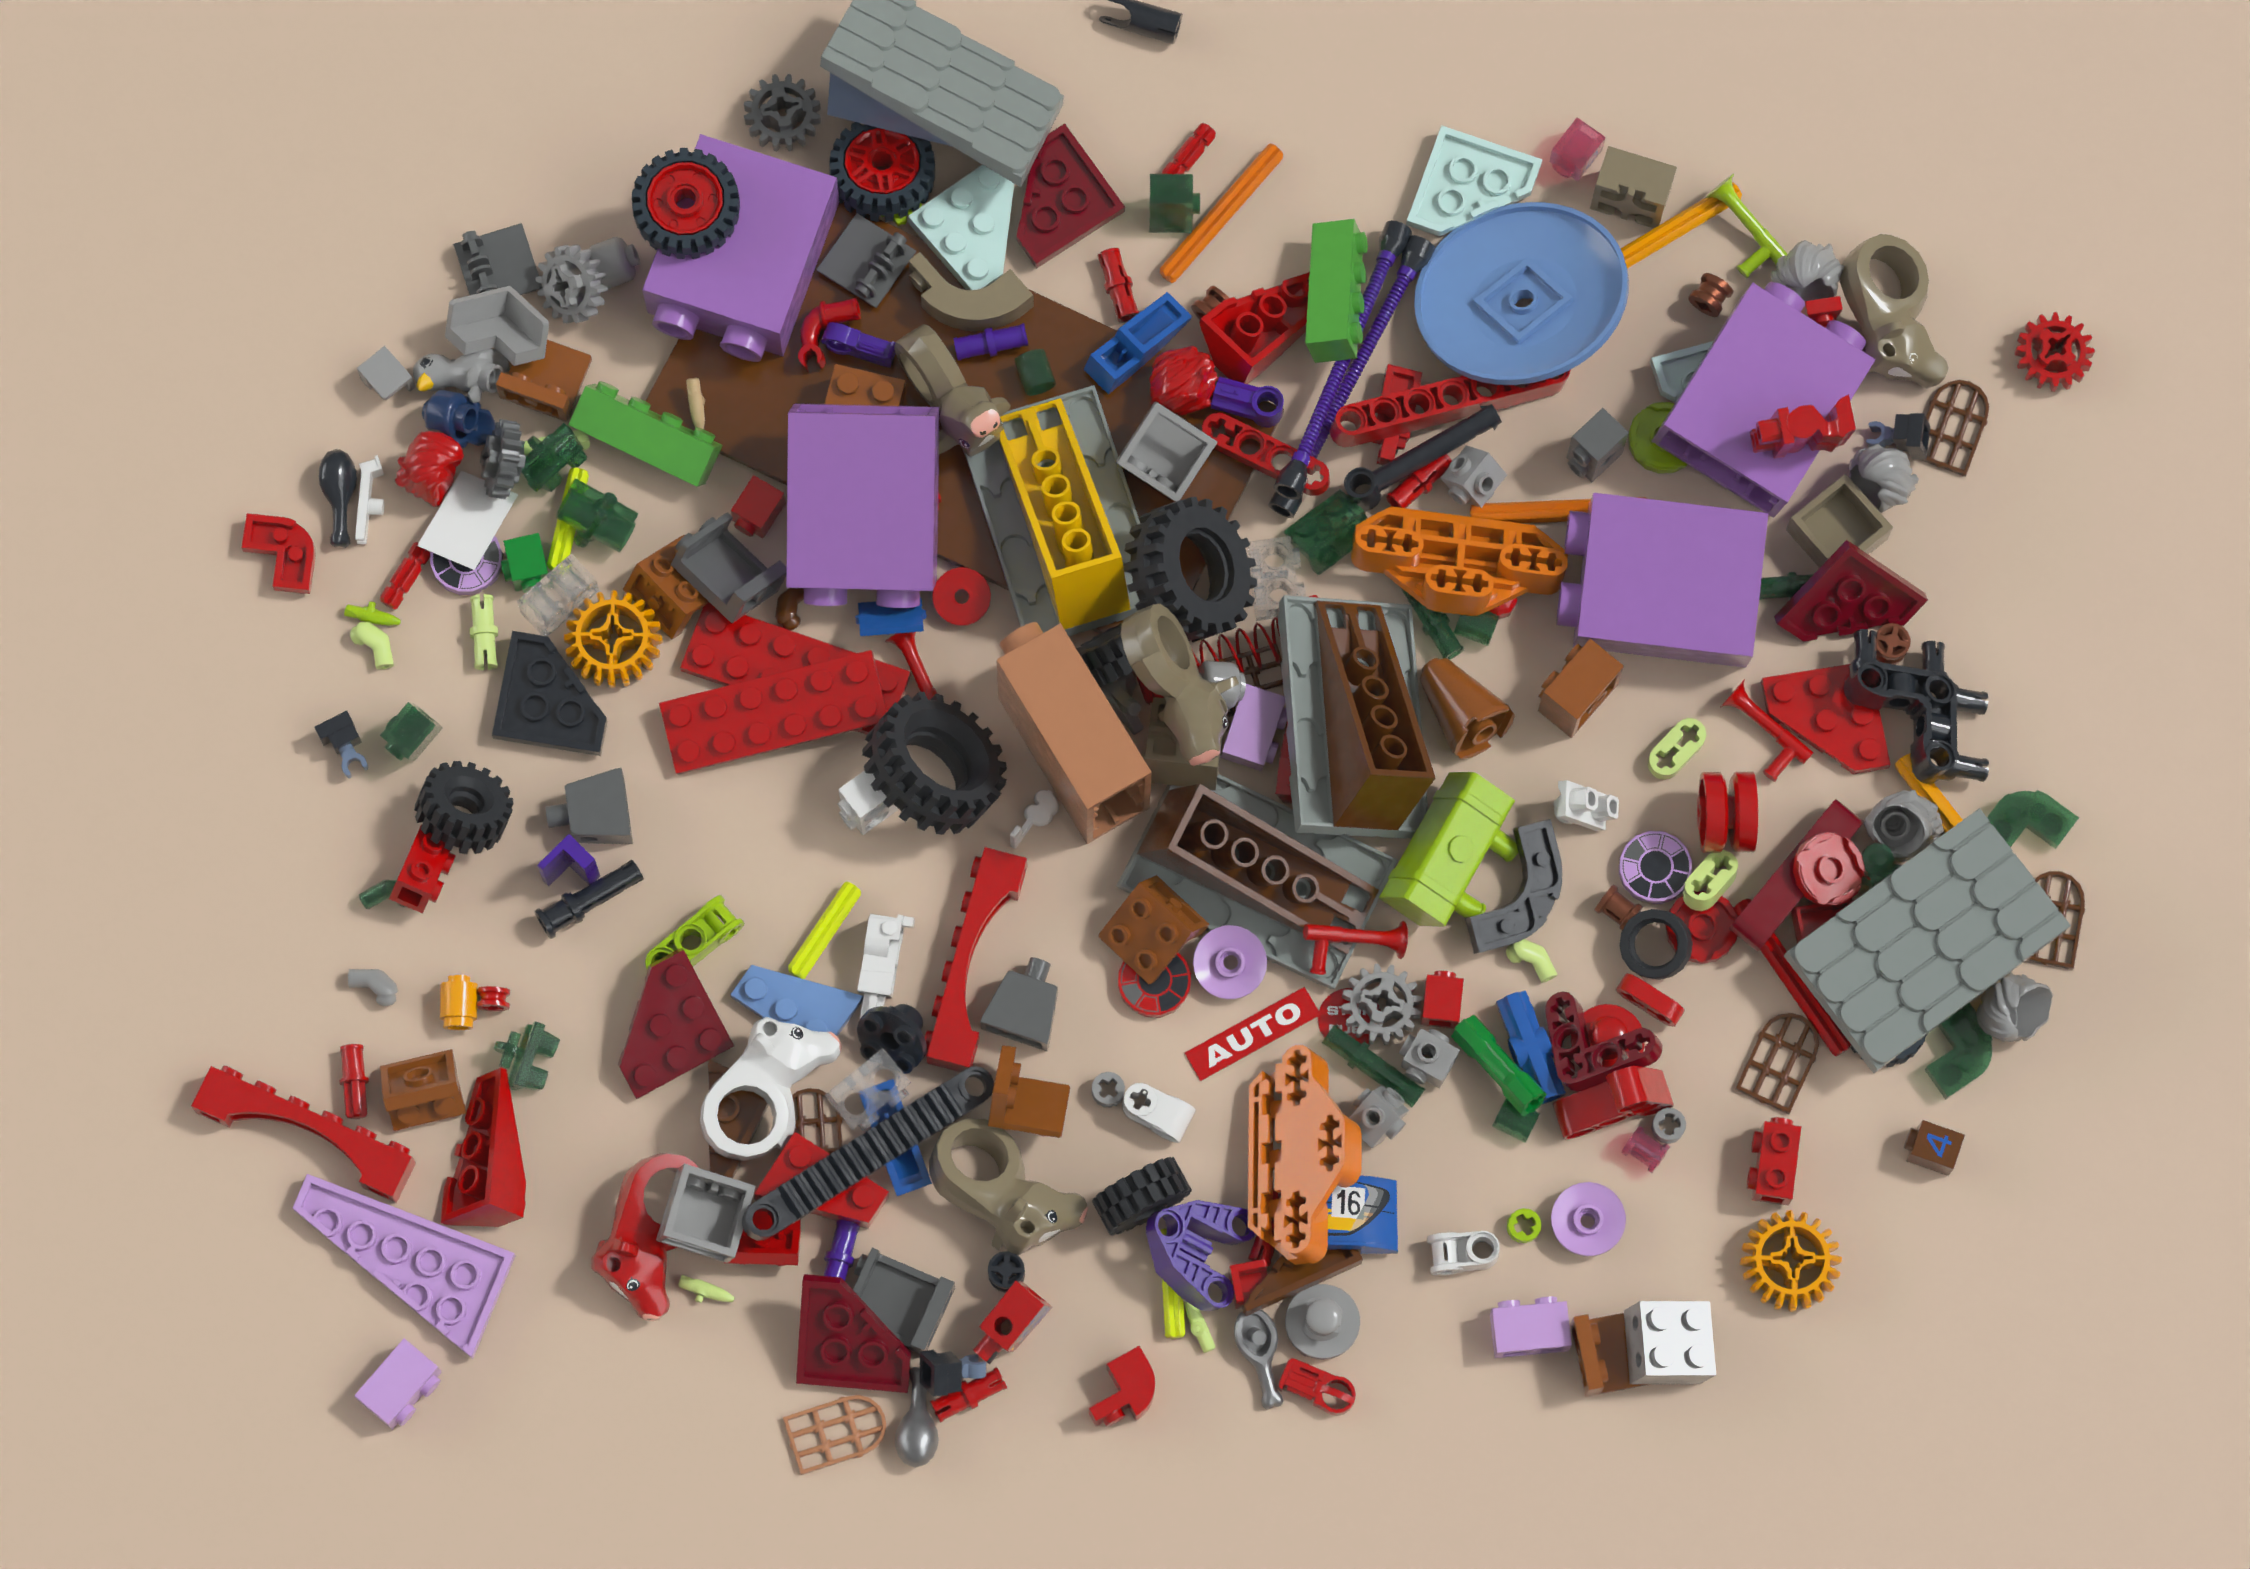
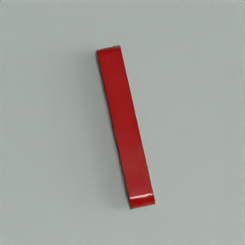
M1571 370L1558 375L1559 379L1549 378L1539 382L1525 384L1524 388L1514 385L1484 383L1462 375L1348 404L1341 407L1336 413L1330 428V436L1338 446L1344 448L1354 447L1467 418L1481 410L1480 406L1492 404L1495 410L1546 398L1562 390ZM1477 387L1487 388L1492 396L1481 395L1477 391ZM1443 396H1453L1458 404L1450 405L1446 403ZM1417 404L1421 406L1424 413H1414L1409 405ZM1375 413H1384L1391 421L1381 422L1376 418ZM1341 422H1351L1357 430L1348 431L1342 427Z

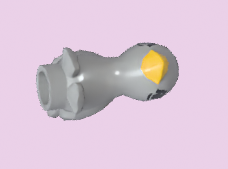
M494 348L462 355L456 360H449L439 354L425 355L414 365L413 377L419 391L433 392L446 387H456L468 392L469 401L475 403L480 402L482 392H497L496 383L500 373L508 372L510 369L508 359Z

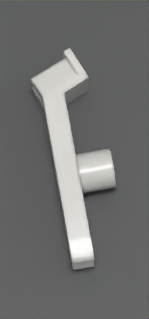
M378 455L373 460L359 464L361 482L355 536L357 544H367L369 515L384 514V499L371 498L373 479L384 475Z

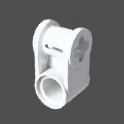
M1135 1083L1130 1086L1125 1092L1122 1102L1123 1112L1129 1119L1174 1143H1180L1196 1111L1187 1102L1167 1095L1144 1083ZM1143 1095L1146 1097L1145 1104L1147 1106H1142L1137 1110L1133 1107V1099Z
M1488 1231L1447 1232L1427 1237V1243L1432 1246L1434 1266L1430 1268L1431 1275H1451L1464 1271L1489 1269L1496 1264L1499 1257L1500 1245L1498 1239ZM1479 1242H1486L1493 1248V1253L1488 1258H1478L1473 1254V1246ZM1443 1247H1446L1447 1250V1261H1445Z

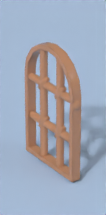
M861 1395L840 1397L838 1400L783 1417L791 1442L790 1448L794 1451L801 1475L856 1457H862L878 1447L884 1439L886 1432V1419L881 1407L871 1398ZM861 1400L870 1403L872 1407L855 1412V1410L851 1411L848 1401ZM841 1403L843 1404L846 1415L826 1422L820 1420L818 1411ZM876 1411L879 1412L882 1417V1425L861 1431V1429L857 1431L854 1418ZM812 1413L816 1425L791 1432L789 1420ZM845 1422V1424L849 1423L852 1435L833 1441L826 1439L823 1428ZM811 1432L819 1434L821 1445L797 1451L794 1442L795 1437ZM881 1432L877 1441L872 1446L863 1450L860 1438ZM850 1441L851 1443L855 1442L858 1452L833 1460L829 1448ZM819 1451L825 1453L827 1462L803 1469L800 1457Z

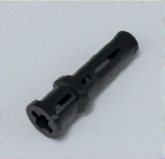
M631 859L618 869L601 877L574 894L571 892L561 895V900L544 910L538 908L534 913L547 936L553 939L556 937L557 931L574 921L576 923L582 922L583 918H585V913L620 894L625 889L643 881L644 878L636 863Z

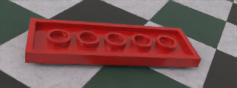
M711 603L703 606L680 669L681 672L722 686H728L856 653L747 615L731 623ZM875 659L888 711L895 702L898 703L903 697L911 671ZM874 726L854 731L867 735Z
M872 650L659 703L676 774L875 726L887 712Z

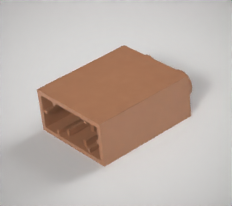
M1032 622L1006 636L999 644L1005 655L996 660L998 699L1086 844L1150 809L1152 772L1061 623L1043 633L1038 623Z

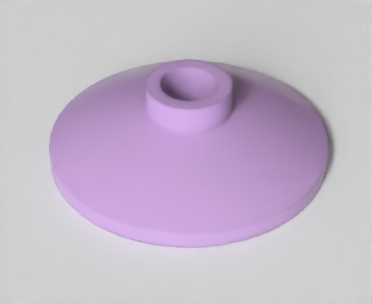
M1227 925L1211 930L1200 940L1195 949L1193 967L1199 983L1210 994L1223 999H1237L1250 994L1260 985L1267 969V956L1261 941L1251 931L1243 927ZM1229 955L1235 956L1238 960L1237 967L1232 970L1224 966V959Z
M1583 1182L1570 1186L1559 1195L1552 1209L1551 1225L1557 1240L1567 1250L1581 1256H1597L1608 1252L1619 1242L1625 1229L1626 1214L1622 1202L1612 1190L1598 1183ZM1586 1215L1592 1217L1594 1225L1590 1228L1583 1227L1580 1222L1581 1217Z

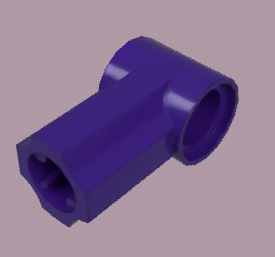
M1219 376L1213 394L1211 409L1248 418L1261 427L1269 428L1280 422L1283 414L1284 398L1282 393L1273 386L1256 387ZM1263 401H1270L1277 408L1272 412H1263L1258 408V404Z

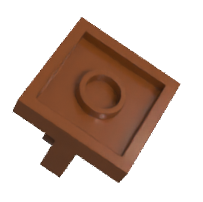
M452 1049L380 1066L383 1101L386 1112H389L394 1131L466 1114V1106L457 1076L456 1062Z

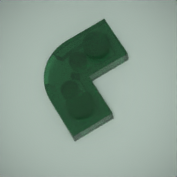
M2039 790L2035 792L2019 791L2012 794L2008 793L1998 802L1987 817L1991 825L1996 828L2010 848L2025 828H2027L2055 849L2079 819L2078 816L2052 797Z
M1970 1003L1938 1026L1954 1049L1925 1068L1926 1073L1945 1100L1977 1080L1986 1071L1991 1061L1992 1036L1985 1033L1979 1026L1976 1011Z

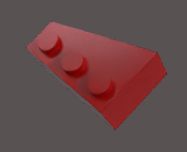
M794 1132L755 1191L754 1200L757 1201L830 1154ZM866 1177L811 1212V1214L835 1221H850L862 1228L869 1229L887 1201L889 1191Z

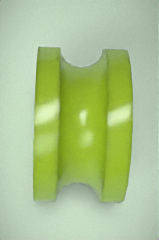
M1518 1209L1511 1214L1507 1221V1232L1518 1243L1531 1242L1541 1231L1540 1217L1531 1209ZM1522 1216L1524 1220L1531 1219L1534 1226L1530 1227L1532 1234L1526 1236L1523 1231L1516 1232L1514 1226L1518 1224L1517 1217Z

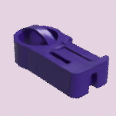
M828 323L821 339L822 344L835 354L851 355L891 368L896 354L894 349L895 342H888L861 333L860 330L839 323Z

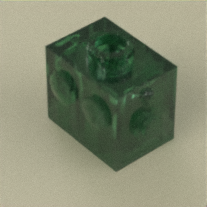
M1150 174L1149 233H1191L1193 214H1200V193H1193V174Z
M408 702L397 716L388 721L386 729L380 736L388 742L384 747L397 759L402 761L406 757L409 760L415 761L443 727L418 705Z

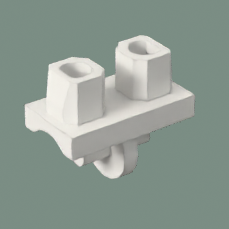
M1568 780L1558 781V789L1561 795L1554 801L1553 805L1554 814L1560 822L1565 824L1575 823L1595 831L1606 830V820L1618 818V797L1598 792L1596 789Z

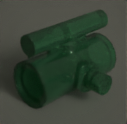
M574 478L568 493L556 514L557 519L577 529L578 534L574 538L577 546L584 548L589 542L597 540L617 552H621L629 540L636 525L634 521L638 516V512L618 502L617 497L613 493L607 492L604 494L577 478Z

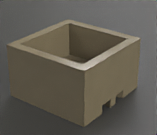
M1608 146L1595 185L1590 209L1612 215L1615 213V210L1622 212L1621 219L1627 220L1629 215L1636 216L1635 221L1637 224L1655 228L1660 225L1677 167Z
M1845 473L1790 518L1786 531L1820 568L1846 540L1867 554L1872 553L1888 540L1893 526Z
M1153 697L1144 758L1152 772L1151 783L1183 787L1201 784L1210 790H1216L1223 735L1220 738V755L1208 763L1192 766L1183 757L1179 742L1174 733L1164 721L1161 722L1158 716L1165 708V698Z

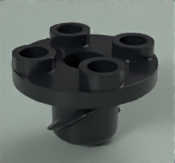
M899 1004L895 1007L878 1006L866 1011L857 1025V1035L862 1045L860 1047L861 1055L869 1062H878L882 1066L902 1074L912 1072L923 1060L927 1050L926 1040L921 1031L923 1027L921 1014L914 1007L907 1004Z

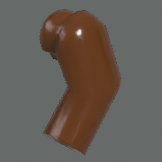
M788 588L777 599L775 618L778 624H782L785 629L794 630L800 625L801 618L796 613L798 603L804 600V588Z

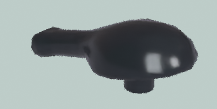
M334 449L328 451L323 457L318 477L321 490L333 510V532L330 536V544L333 547L340 546L346 548L350 544V537L347 531V507L356 488L357 476L354 463L349 454L341 449Z

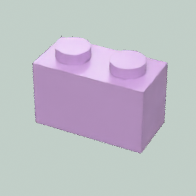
M1246 684L1244 697L1238 702L1220 758L1262 771L1265 762L1272 764L1279 743L1272 741L1276 728L1283 730L1287 721V712L1284 707L1285 696Z
M1550 1296L1535 1299V1304L1520 1306L1519 1300H1507L1498 1302V1308H1492L1490 1312L1495 1358L1568 1352L1572 1346L1567 1301L1557 1302V1297Z
M404 1338L354 1396L393 1430L397 1424L403 1426L416 1411L413 1405L422 1395L428 1397L437 1388L441 1381L438 1376L442 1372L436 1364Z

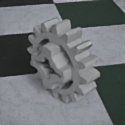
M578 244L555 247V251L545 254L547 262H542L538 265L540 270L543 271V276L536 277V281L542 283L543 289H540L537 294L538 296L545 295L546 301L543 307L544 309L553 308L552 317L554 319L562 317L563 323L566 324L587 321L589 317L598 314L597 306L605 304L600 293L608 291V287L602 285L600 279H603L606 273L598 272L597 270L601 261L599 259L590 260L591 250H581Z
M1375 964L1372 974H1369L1364 968L1360 969V981L1353 977L1349 979L1348 984L1353 991H1343L1342 998L1350 1001V1003L1342 1005L1341 1011L1345 1014H1351L1346 1020V1026H1358L1355 1035L1357 1038L1367 1033L1369 1034V1044L1373 1045L1376 1037H1382L1384 1045H1388L1391 1035H1394L1399 1041L1403 1040V1028L1410 1032L1414 1030L1415 1025L1410 1018L1419 1019L1421 1011L1413 1008V1006L1421 1004L1422 997L1412 995L1417 989V983H1405L1408 974L1406 971L1396 976L1394 975V965H1390L1387 972H1381L1379 964ZM1381 982L1378 987L1370 991L1364 989L1369 984ZM1393 986H1396L1402 992L1406 1003L1396 996ZM1379 998L1387 999V1006L1384 1008V1011L1376 1010V1003H1378ZM1357 1006L1359 1009L1366 1011L1370 1018V1023H1367L1361 1017ZM1392 1018L1397 1020L1401 1018L1400 1021L1392 1026L1382 1027L1383 1023Z

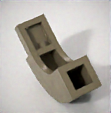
M921 252L909 260L911 274L908 277L920 292L926 290L921 295L922 308L933 318L952 328L965 331H985V328L992 327V330L1014 322L1034 307L1033 294L1011 269L984 288L964 290L949 284Z

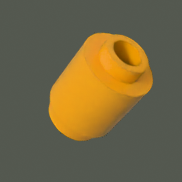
M450 975L447 982L440 984V1019L443 1020L444 1029H473V1021L477 1020L478 984L470 982V976Z

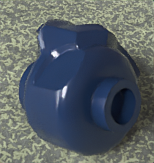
M446 390L436 391L424 403L422 408V417L428 431L441 432L452 437L460 444L462 449L466 448L468 443L476 446L485 445L487 436L492 435V431L495 430L496 423L491 412L481 409L480 402L472 403L469 401L468 396Z

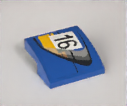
M1360 1175L1358 1181L1350 1187L1336 1186L1326 1202L1328 1207L1327 1249H1360V1254H1398L1397 1181Z

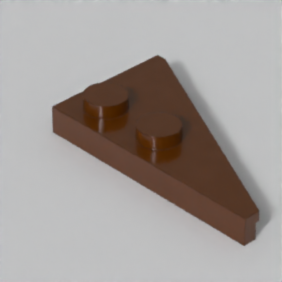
M712 1060L708 1063L709 1090L729 1069ZM745 1090L732 1092L724 1097L719 1104L717 1118L720 1128L728 1138L736 1143L749 1145L769 1105L763 1097L755 1092ZM709 1145L710 1172L733 1179L741 1160L726 1158L716 1153Z
M1327 1249L1325 1256L1319 1262L1295 1265L1281 1255L1260 1285L1258 1284L1252 1291L1249 1299L1242 1306V1310L1245 1316L1253 1314L1361 1265L1363 1258L1358 1249Z

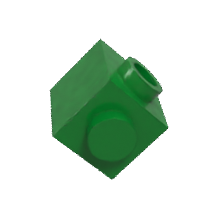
M539 533L503 541L507 559L501 560L505 582L512 581L515 591L522 590L523 593H534L542 590L544 585L551 584Z

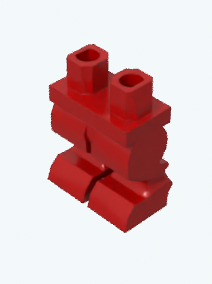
M1849 394L1840 398L1825 418L1813 405H1803L1795 408L1790 414L1788 407L1779 408L1770 419L1757 421L1756 429L1750 431L1753 452L1758 453L1772 450L1775 459L1785 457L1787 453L1799 452L1806 444H1808L1811 451L1825 450L1830 453L1833 452L1836 447L1844 445L1856 430Z

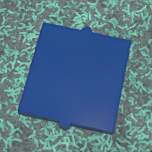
M921 598L919 606L909 608L878 606L876 601L858 603L859 615L855 616L856 624H859L860 636L924 631L923 619L927 618L926 610H922Z

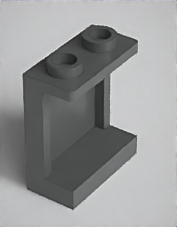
M727 512L717 520L714 517L708 519L696 534L688 533L681 538L675 547L678 552L671 566L731 623H734L779 591L787 576V566L779 560L767 568L728 531V526L733 517Z
M872 1247L869 1255L862 1254L857 1263L854 1274L859 1277L854 1286V1292L907 1349L919 1354L921 1351H927L953 1295L955 1282L942 1276L938 1279L882 1255L878 1249Z

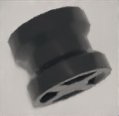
M1009 1251L999 1252L994 1255L988 1265V1277L991 1285L998 1291L1006 1293L1016 1280L1024 1282L1025 1267L1021 1257Z

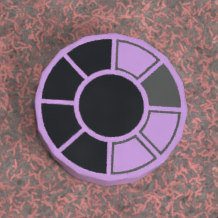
M495 536L475 570L433 552L430 553V565L436 579L446 590L458 595H475L482 592L483 589L497 581L502 570L501 560H503V553Z
M1647 831L1636 835L1626 844L1619 859V877L1623 887L1633 898L1652 904H1663L1677 898L1684 891L1685 882L1692 874V859L1687 847L1677 837L1664 831Z

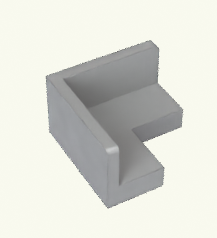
M506 286L451 300L448 307L445 337L464 355L496 348L516 366L545 358L549 321L511 286Z

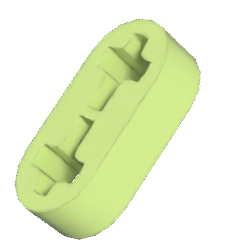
M1686 718L1678 722L1651 751L1648 758V768L1651 774L1663 780L1674 777L1702 748L1706 740L1704 725L1693 718ZM1684 729L1689 732L1694 729L1697 732L1695 736L1697 742L1689 740L1683 747H1680L1678 743L1683 737L1681 730ZM1673 750L1676 753L1670 763L1673 768L1670 769L1668 766H1664L1662 769L1657 766L1659 761L1657 755L1664 758Z
M1722 850L1721 853H1710L1685 882L1683 891L1685 904L1689 908L1698 911L1711 908L1736 879L1738 870L1737 858L1726 850ZM1727 867V870L1722 869L1716 876L1714 875L1715 868ZM1705 885L1708 886L1706 893L1702 892L1699 895L1694 893V891L1699 892Z

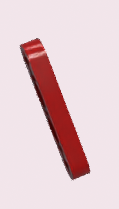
M1223 413L1209 415L1202 425V432L1217 441L1213 449L1276 480L1280 470L1272 466L1273 458L1279 454H1286L1292 458L1294 452L1297 451L1296 448ZM1221 424L1224 425L1225 433L1235 438L1233 446H1230V437L1224 434H1219L1216 438L1213 437L1211 428L1218 429ZM1256 439L1261 446L1255 454H1244L1240 450L1241 443L1244 440ZM1310 456L1307 474L1313 475L1315 471H1318L1322 481L1315 480L1311 485L1308 484L1307 479L1303 493L1310 496H1319L1329 488L1330 474L1326 464Z

